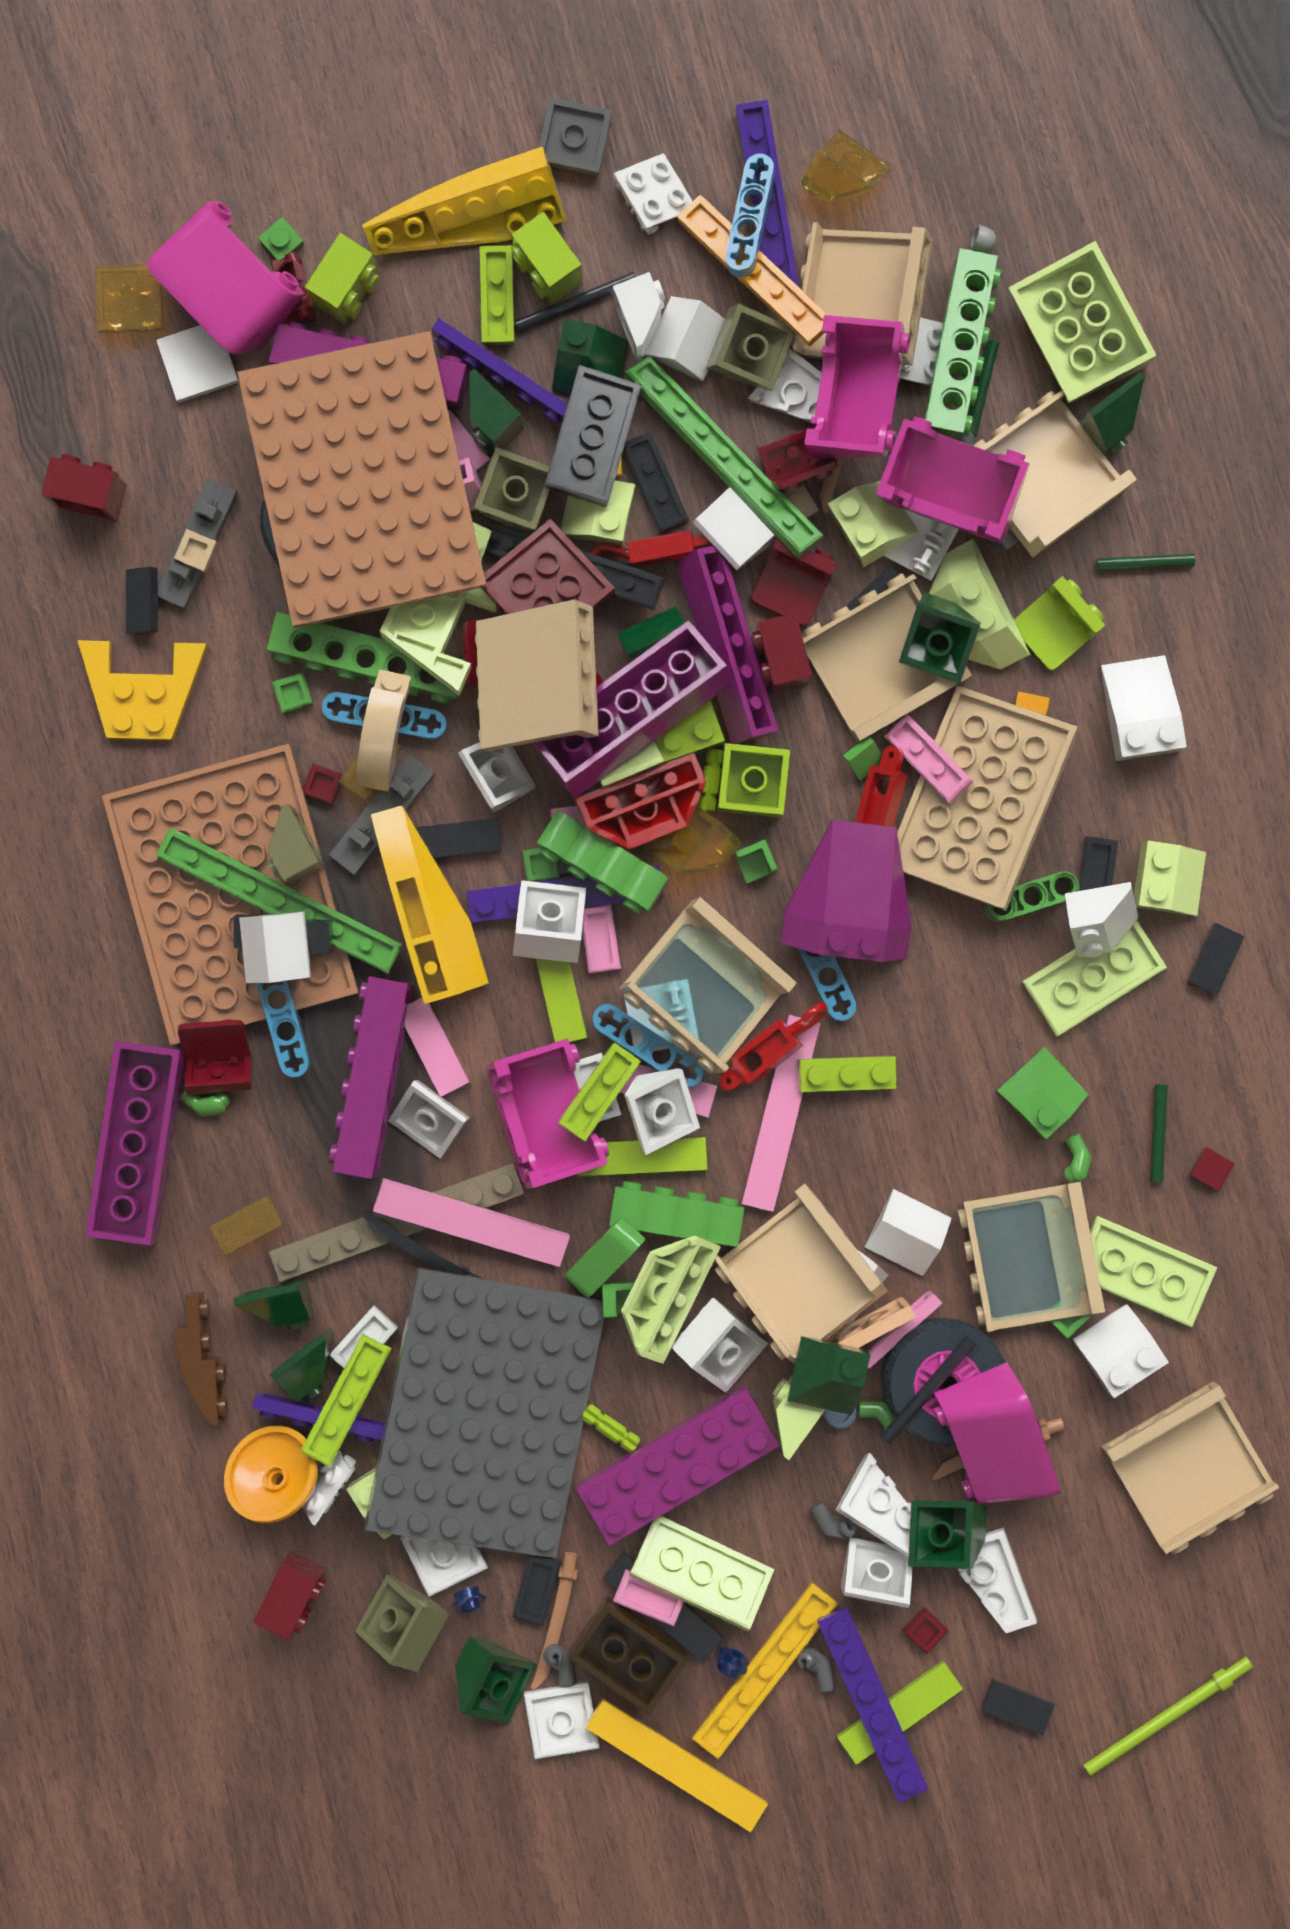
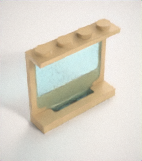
M699 897L690 901L619 989L626 994L624 999L628 1004L638 1010L642 1008L650 1015L648 1020L652 1025L661 1031L666 1029L674 1036L673 1042L676 1046L685 1052L691 1051L699 1058L697 1063L708 1073L712 1074L715 1072L717 1074L728 1070L727 1061L779 996L789 993L797 982L706 901Z
M1081 1182L963 1202L964 1209H959L958 1215L961 1229L967 1228L970 1241L964 1242L967 1261L973 1260L976 1272L975 1274H970L973 1294L979 1293L982 1306L976 1307L979 1326L985 1325L986 1331L991 1332L997 1329L1105 1312Z

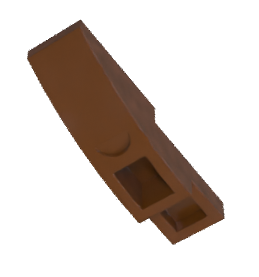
M192 1292L185 1295L187 1325L178 1326L174 1329L176 1351L185 1383L193 1400L211 1426H217L223 1422V1417L228 1414L227 1397H222L221 1384L226 1383L225 1364H220V1356L207 1357V1352H211L212 1348L211 1333L206 1332L205 1319L210 1318V1304L208 1299L204 1300V1292Z

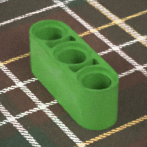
M1058 872L1016 886L1005 915L996 914L993 906L984 904V911L992 921L1001 922L1065 902V896L1059 895L1054 887L1055 881L1058 878L1068 881L1070 886L1068 893L1078 892L1079 881L1070 872ZM1027 888H1033L1039 894V901L1035 906L1028 905L1024 900L1023 895Z
M621 1216L573 1265L564 1277L588 1299L640 1247L645 1238Z

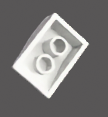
M1165 656L1100 666L1115 761L1179 752L1187 747L1182 715Z

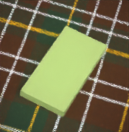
M1136 920L1111 952L1103 953L1095 958H1087L1085 956L1078 958L1075 948L1028 977L1022 983L1057 1037L1167 967Z
M1095 1216L1090 1228L1100 1287L1193 1327L1217 1267L1099 1216Z
M660 1516L652 1521L629 1575L749 1631L774 1569Z

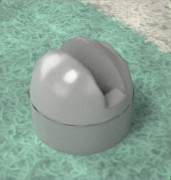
M978 224L971 238L970 250L986 253L996 244V235L990 228Z

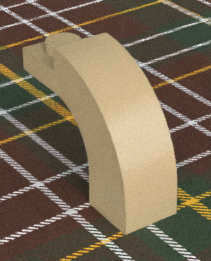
M379 670L375 686L371 689L362 728L356 773V785L387 792L389 790L396 763L399 727L411 685V676Z

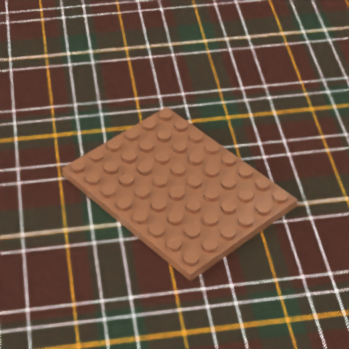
M430 331L237 372L293 628L487 587Z
M281 745L102 795L170 1045L180 1043L178 1036V1026L180 1024L232 1019L241 1020L244 1025L265 1020L266 1015L257 983H246L243 949L234 948V916L236 914L260 916L271 914L156 857V854L171 827L337 911L325 867L294 884H290L279 878L276 879L267 863L268 860L272 859L268 853V848L281 807L287 803L297 810L321 855L291 745ZM332 946V953L330 955L309 954L311 977L289 980L297 1010L359 993L349 954ZM283 982L264 983L265 990L273 985H283ZM277 990L270 994L269 1004L272 1008L281 1009L286 1005L287 998L282 991Z

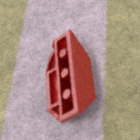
M693 752L575 798V802L587 830L628 851L686 828L705 787L706 779Z

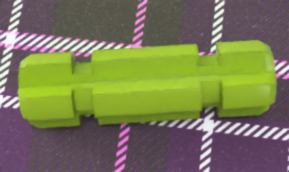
M708 749L706 752L705 761L707 766H704L703 771L706 784L698 802V809L700 811L715 812L717 800L715 795H718L722 773L720 768L724 755L722 750Z
M589 1404L582 1414V1420L590 1426L592 1424L595 1425L597 1431L617 1444L619 1442L621 1444L620 1447L632 1453L639 1445L640 1438L631 1431L628 1433L626 1428L607 1414L602 1415L600 1409L593 1404Z

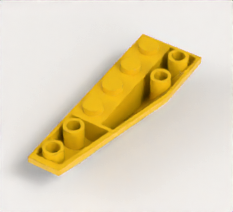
M542 146L448 180L396 205L362 226L373 254L380 255L508 241L512 239V233L542 212L546 214L553 225L566 221V217Z
M398 806L371 814L390 889L424 1004L488 984V978L471 921L404 807Z

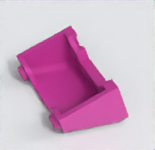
M209 201L153 253L146 266L150 273L223 349L235 355L259 351L275 333L277 325L283 323L305 293L298 287L299 283L293 275L285 271L283 273L271 272L229 229L233 225V220L231 217L232 213L226 205L218 201Z
M824 315L822 333L829 334H826L825 346L822 345L824 359L815 417L811 418V424L814 429L807 428L804 445L810 455L816 458L886 457L888 451H892L895 444L896 433L891 431L902 356L903 353L908 354L910 333H905L903 322Z
M914 416L912 421L904 419L876 492L878 498L895 507L1003 544L1030 466L1029 462L1024 461L1026 456L1007 449L1006 454H995L938 434L935 430L931 429L933 423L916 416Z
M568 1039L486 1065L489 1082L515 1165L525 1189L535 1188L607 1164L606 1157L609 1156V1150L603 1137L598 1138L597 1134L591 1132L587 1140L583 1142L557 1123L580 1091L574 1074L576 1070L575 1064L580 1062L576 1046L574 1044L570 1045Z
M1007 1362L934 1393L938 1403V1407L933 1408L941 1427L948 1426L966 1472L964 1474L966 1481L961 1482V1486L968 1501L974 1499L978 1504L1049 1498L1061 1493L1031 1403Z

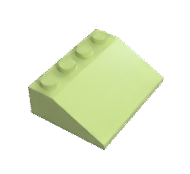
M1096 241L1008 288L1068 403L1134 374L1152 364L1156 357L1154 349Z

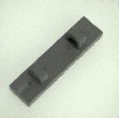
M206 479L160 581L158 598L185 610L187 609L203 572L174 559L186 529L214 541L218 540L238 495L237 490L212 479ZM200 515L207 517L212 522L200 518Z
M408 754L394 771L388 792L379 790L329 856L356 876L379 847L371 814L398 806H403L405 811H407L435 774Z

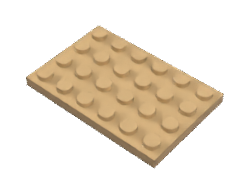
M957 685L935 742L974 783L950 805L920 775L897 832L903 873L1006 911L1079 728Z

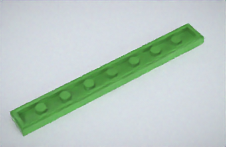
M650 355L626 371L624 378L641 385L639 394L797 558L821 541L823 535L779 489L775 488L763 472Z
M171 827L156 854V857L271 915L305 912V919L332 920V946L388 974L403 947V944Z

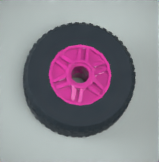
M953 1318L924 1320V1322H921L917 1327L904 1335L886 1355L881 1382L884 1398L894 1418H896L966 1335L976 1345L950 1374L952 1380L946 1388L1004 1364L1006 1361L1000 1350L986 1334L967 1322ZM938 1388L936 1392L941 1391L945 1388ZM933 1394L906 1425L904 1430L922 1442L937 1446L950 1447L953 1445L955 1447L956 1445L948 1426L941 1427L933 1408L938 1407V1403Z

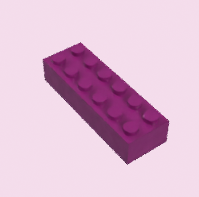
M688 620L596 687L598 736L586 738L575 734L533 742V745L540 757L575 799L730 686L733 682L728 667Z
M370 976L368 983L362 982L359 1002H364L362 1015H356L353 1027V1034L358 1035L356 1047H350L347 1059V1066L352 1067L350 1079H344L341 1091V1099H346L344 1111L338 1112L335 1124V1131L340 1132L338 1143L332 1144L329 1156V1163L334 1164L333 1172L370 1179L377 1177L379 1174L405 1034L404 1023L407 1005L410 1004L412 996V984Z
M115 1041L85 1236L148 1246L158 1242L185 1064L183 1050Z
M744 1384L640 1445L632 1453L628 1452L577 1482L576 1490L610 1546L780 1445L747 1386Z

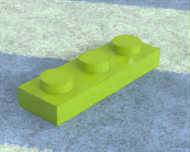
M512 245L480 246L482 345H515Z
M615 1042L612 1043L557 1123L585 1142L641 1061Z
M896 1056L798 1059L799 1092L896 1089Z

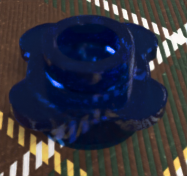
M478 1586L466 1588L453 1594L455 1603L452 1606L453 1608L461 1609L462 1613L470 1612L480 1608V1602L486 1600V1596L480 1593Z
M720 1648L719 1652L721 1655L717 1658V1668L719 1671L731 1678H739L741 1674L745 1675L748 1671L746 1666L749 1664V1660L745 1655L735 1648Z

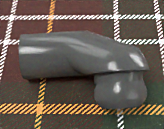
M824 1501L810 1508L824 1535L847 1539L855 1534L856 1524L848 1518L831 1515Z
M551 1644L544 1650V1661L557 1670L560 1686L564 1687L575 1684L572 1660L568 1658L569 1652L557 1644Z
M804 1649L798 1656L799 1666L802 1669L807 1668L817 1674L820 1692L834 1690L835 1686L830 1659L816 1649Z

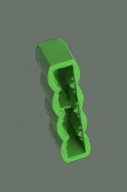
M557 810L537 841L538 847L542 849L539 854L554 864L558 860L569 866L567 871L582 881L586 877L597 883L595 888L599 892L610 898L613 894L625 900L623 906L638 915L641 911L649 914L669 882V877L639 860L621 847L587 830L584 825Z
M623 1181L622 1187H615L609 1226H612L622 1216L638 1231L680 1238L698 1236L717 1244L736 1247L739 1245L744 1207L738 1206V1199L719 1197V1202H712L706 1200V1194L687 1191L686 1197L674 1195V1189L655 1186L654 1192L641 1190L642 1184Z

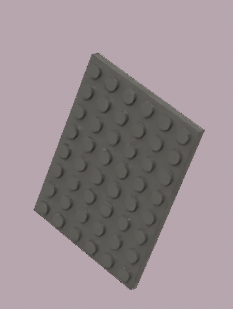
M417 1267L364 1525L365 1530L556 1558L583 1426L581 1417L587 1406L604 1321L603 1299L592 1297L587 1299L585 1296Z

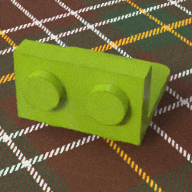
M1063 576L1014 619L1025 644L1048 670H1055L1105 626L1102 621L1104 617L1100 610L1093 604L1088 605L1082 599V591L1078 585L1071 579L1067 581Z

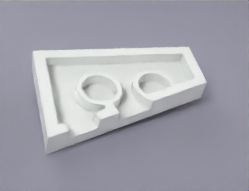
M789 348L774 390L770 391L757 387L749 396V401L811 423V418L815 417L821 372Z
M1004 1527L986 1533L985 1542L973 1568L958 1569L960 1575L977 1593L981 1602L1005 1633L1037 1624L1036 1615Z

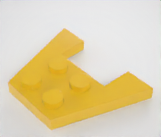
M77 640L106 738L173 741L208 645L205 643H174L173 675L111 673L112 643L110 641Z

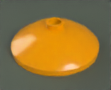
M268 1426L252 1432L235 1447L228 1459L224 1474L225 1493L235 1511L253 1522L274 1523L290 1517L306 1503L316 1484L318 1462L300 1452L307 1440L302 1434L285 1426ZM283 1476V1481L276 1485L277 1479Z

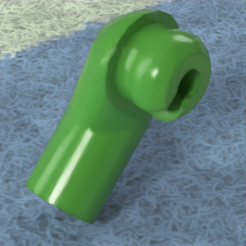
M1077 1133L1065 1139L1073 1155L1071 1166L1064 1170V1176L1070 1183L1081 1182L1088 1176L1092 1160L1083 1139Z
M859 1401V1418H877L884 1426V1430L895 1419L886 1402Z

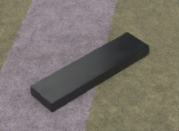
M624 1551L603 1578L615 1589H618L625 1569L631 1571L635 1560ZM683 1603L674 1626L649 1617L701 1663L708 1658L724 1639L721 1633L686 1603Z

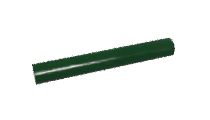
M987 340L983 355L982 371L976 383V386H978L975 405H971L969 415L973 416L970 432L974 437H977L999 347V342L994 340Z
M1194 553L1097 558L1096 560L1097 571L1195 566Z
M1155 1084L1151 1182H1163L1168 1085Z

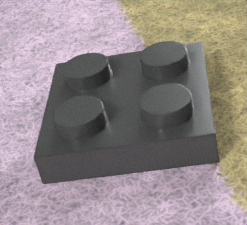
M549 97L539 147L543 146L549 165L551 167L599 176L612 119V110Z

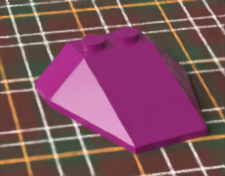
M832 819L784 911L780 943L820 955L877 962L906 959L912 926L897 828Z

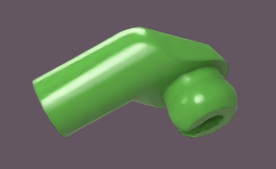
M185 1091L180 1097L183 1103L202 1117L221 1115L230 1104V1099L224 1092H217L215 1096L203 1098L199 1094H186Z

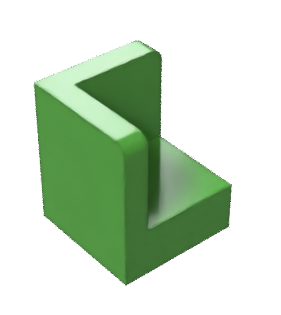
M762 840L734 853L746 885L778 870L766 840Z
M636 1280L608 1281L602 1284L604 1317H617V1314H622L621 1309Z

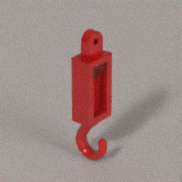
M691 530L628 542V549L612 543L602 542L596 544L589 553L599 556L603 552H609L619 556L634 568L679 560L696 549L714 545L705 535L694 536Z
M894 745L886 747L883 751L879 767L870 765L855 822L894 827L908 777L907 774L900 772L904 759V753L901 748ZM884 777H890L886 794H880Z
M820 1002L802 1014L800 1020L789 1026L782 1019L774 1022L730 1058L733 1065L720 1076V1086L725 1090L734 1091L745 1082L749 1085H755L803 1047L797 1036L819 1023L828 1012L827 1004ZM753 1053H758L762 1058V1065L754 1072H751L746 1066L745 1060Z

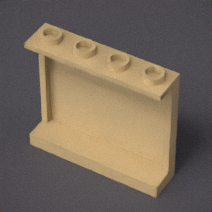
M813 222L812 231L806 238L807 263L801 269L802 291L827 315L903 322L905 333H910V346L908 354L903 353L901 365L913 366L933 238L927 229L923 227H912V233L910 234L822 229L818 222ZM795 333L791 346L803 359L823 360L822 345L825 346L826 334L829 333L821 336L811 347Z
M1050 391L1037 402L1039 407L1033 411L1030 407H1027L1014 418L1016 423L1009 427L1005 423L991 434L992 440L986 443L982 439L973 445L995 454H1006L1007 449L1026 456L1024 461L1029 462L1030 466L1009 528L1033 558L1114 500L1137 480L1130 469L1121 476L1117 473L1061 400L1065 396L1063 391L1056 395L1053 391Z
M903 573L886 583L889 589L880 594L873 590L858 599L861 604L850 611L845 606L830 615L833 620L832 622L823 627L818 622L802 632L805 636L803 642L807 658L856 743L959 684L899 663L917 604L922 597L914 582L916 579L914 574L908 578H905ZM967 666L962 681L972 676Z
M574 599L476 621L475 643L477 646L478 662L476 674L479 690L477 705L480 717L478 736L482 750L500 755L503 754V748L575 734L586 738L598 736L593 606Z
M803 1184L794 1191L798 1196L796 1200L742 1241L738 1247L733 1248L722 1258L718 1254L715 1258L719 1265L715 1268L716 1272L726 1284L730 1281L737 1289L733 1293L734 1297L744 1309L749 1306L756 1315L752 1318V1321L763 1335L768 1332L774 1342L770 1346L781 1360L787 1358L794 1364L801 1335L827 1340L888 1292L884 1284L806 1184Z
M1215 1382L1209 1383L1101 1446L1158 1546L1165 1554L1181 1552L1189 1546L1188 1541L1198 1535L1206 1537L1217 1530V1524L1226 1519L1232 1521L1241 1517L1246 1512V1507L1253 1503L1259 1505L1270 1500L1274 1496L1272 1492L1279 1489L1277 1483L1272 1481L1225 1400L1226 1395L1222 1388Z

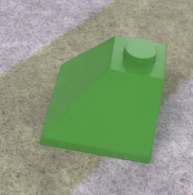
M1045 1047L997 1090L1005 1101L1042 1139H1047L1066 1122L1089 1095Z

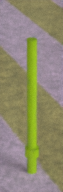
M1245 1656L1226 1670L1221 1668L1212 1674L1213 1678L1083 1764L1092 1776L1219 1690L1224 1692L1233 1686V1681L1254 1668Z

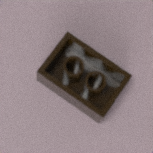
M606 1596L570 1647L568 1658L650 1715L686 1664L687 1652L626 1608L613 1602V1599L609 1596Z

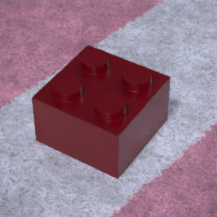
M62 454L61 459L50 456L41 495L56 508L118 522L127 484L119 477V473L112 471L113 467L108 464L93 462V466L81 464L80 458Z
M797 613L759 621L756 631L752 632L753 637H751L756 656L761 655L763 663L760 664V670L765 687L769 686L770 693L773 694L808 685L812 674Z
M290 1551L282 1562L253 1623L287 1640L290 1639L293 1632L300 1634L312 1611V1608L307 1606L308 1603H315L327 1579L321 1577L325 1567Z

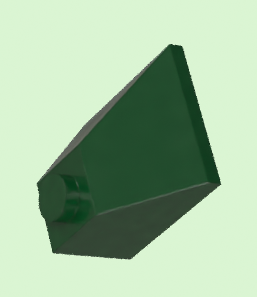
M564 318L556 356L552 391L571 394L579 365L620 378L628 340L597 325Z
M1141 372L1090 410L1080 424L1103 455L1109 451L1115 455L1129 444L1126 438L1134 428L1145 378Z
M925 592L917 604L899 663L960 684L981 622L957 603Z
M306 1279L243 1292L233 1298L234 1305L278 1327L287 1325L288 1330L306 1327L307 1320H311L314 1317Z
M328 1328L269 1374L297 1402L303 1397L310 1401L324 1390L321 1384L328 1378L334 1335L331 1328Z
M801 1335L787 1401L852 1415L864 1387L871 1354L866 1349Z
M911 1500L908 1567L972 1569L986 1538L987 1507L973 1501Z
M469 1636L455 1665L460 1712L464 1715L509 1723L537 1664L492 1641Z

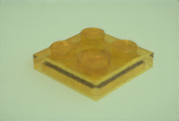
M146 264L95 266L97 330L99 333L164 331L162 284L150 273Z

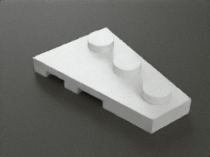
M867 1453L858 1466L836 1511L908 1557L911 1503L906 1502L895 1488V1483L889 1476L884 1475L875 1464L877 1461L874 1457Z

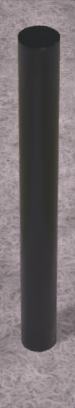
M634 272L628 273L515 320L516 327L520 333L613 294L614 285L633 279L636 276Z
M967 1335L883 1431L880 1435L882 1439L888 1444L893 1442L975 1347L976 1343Z

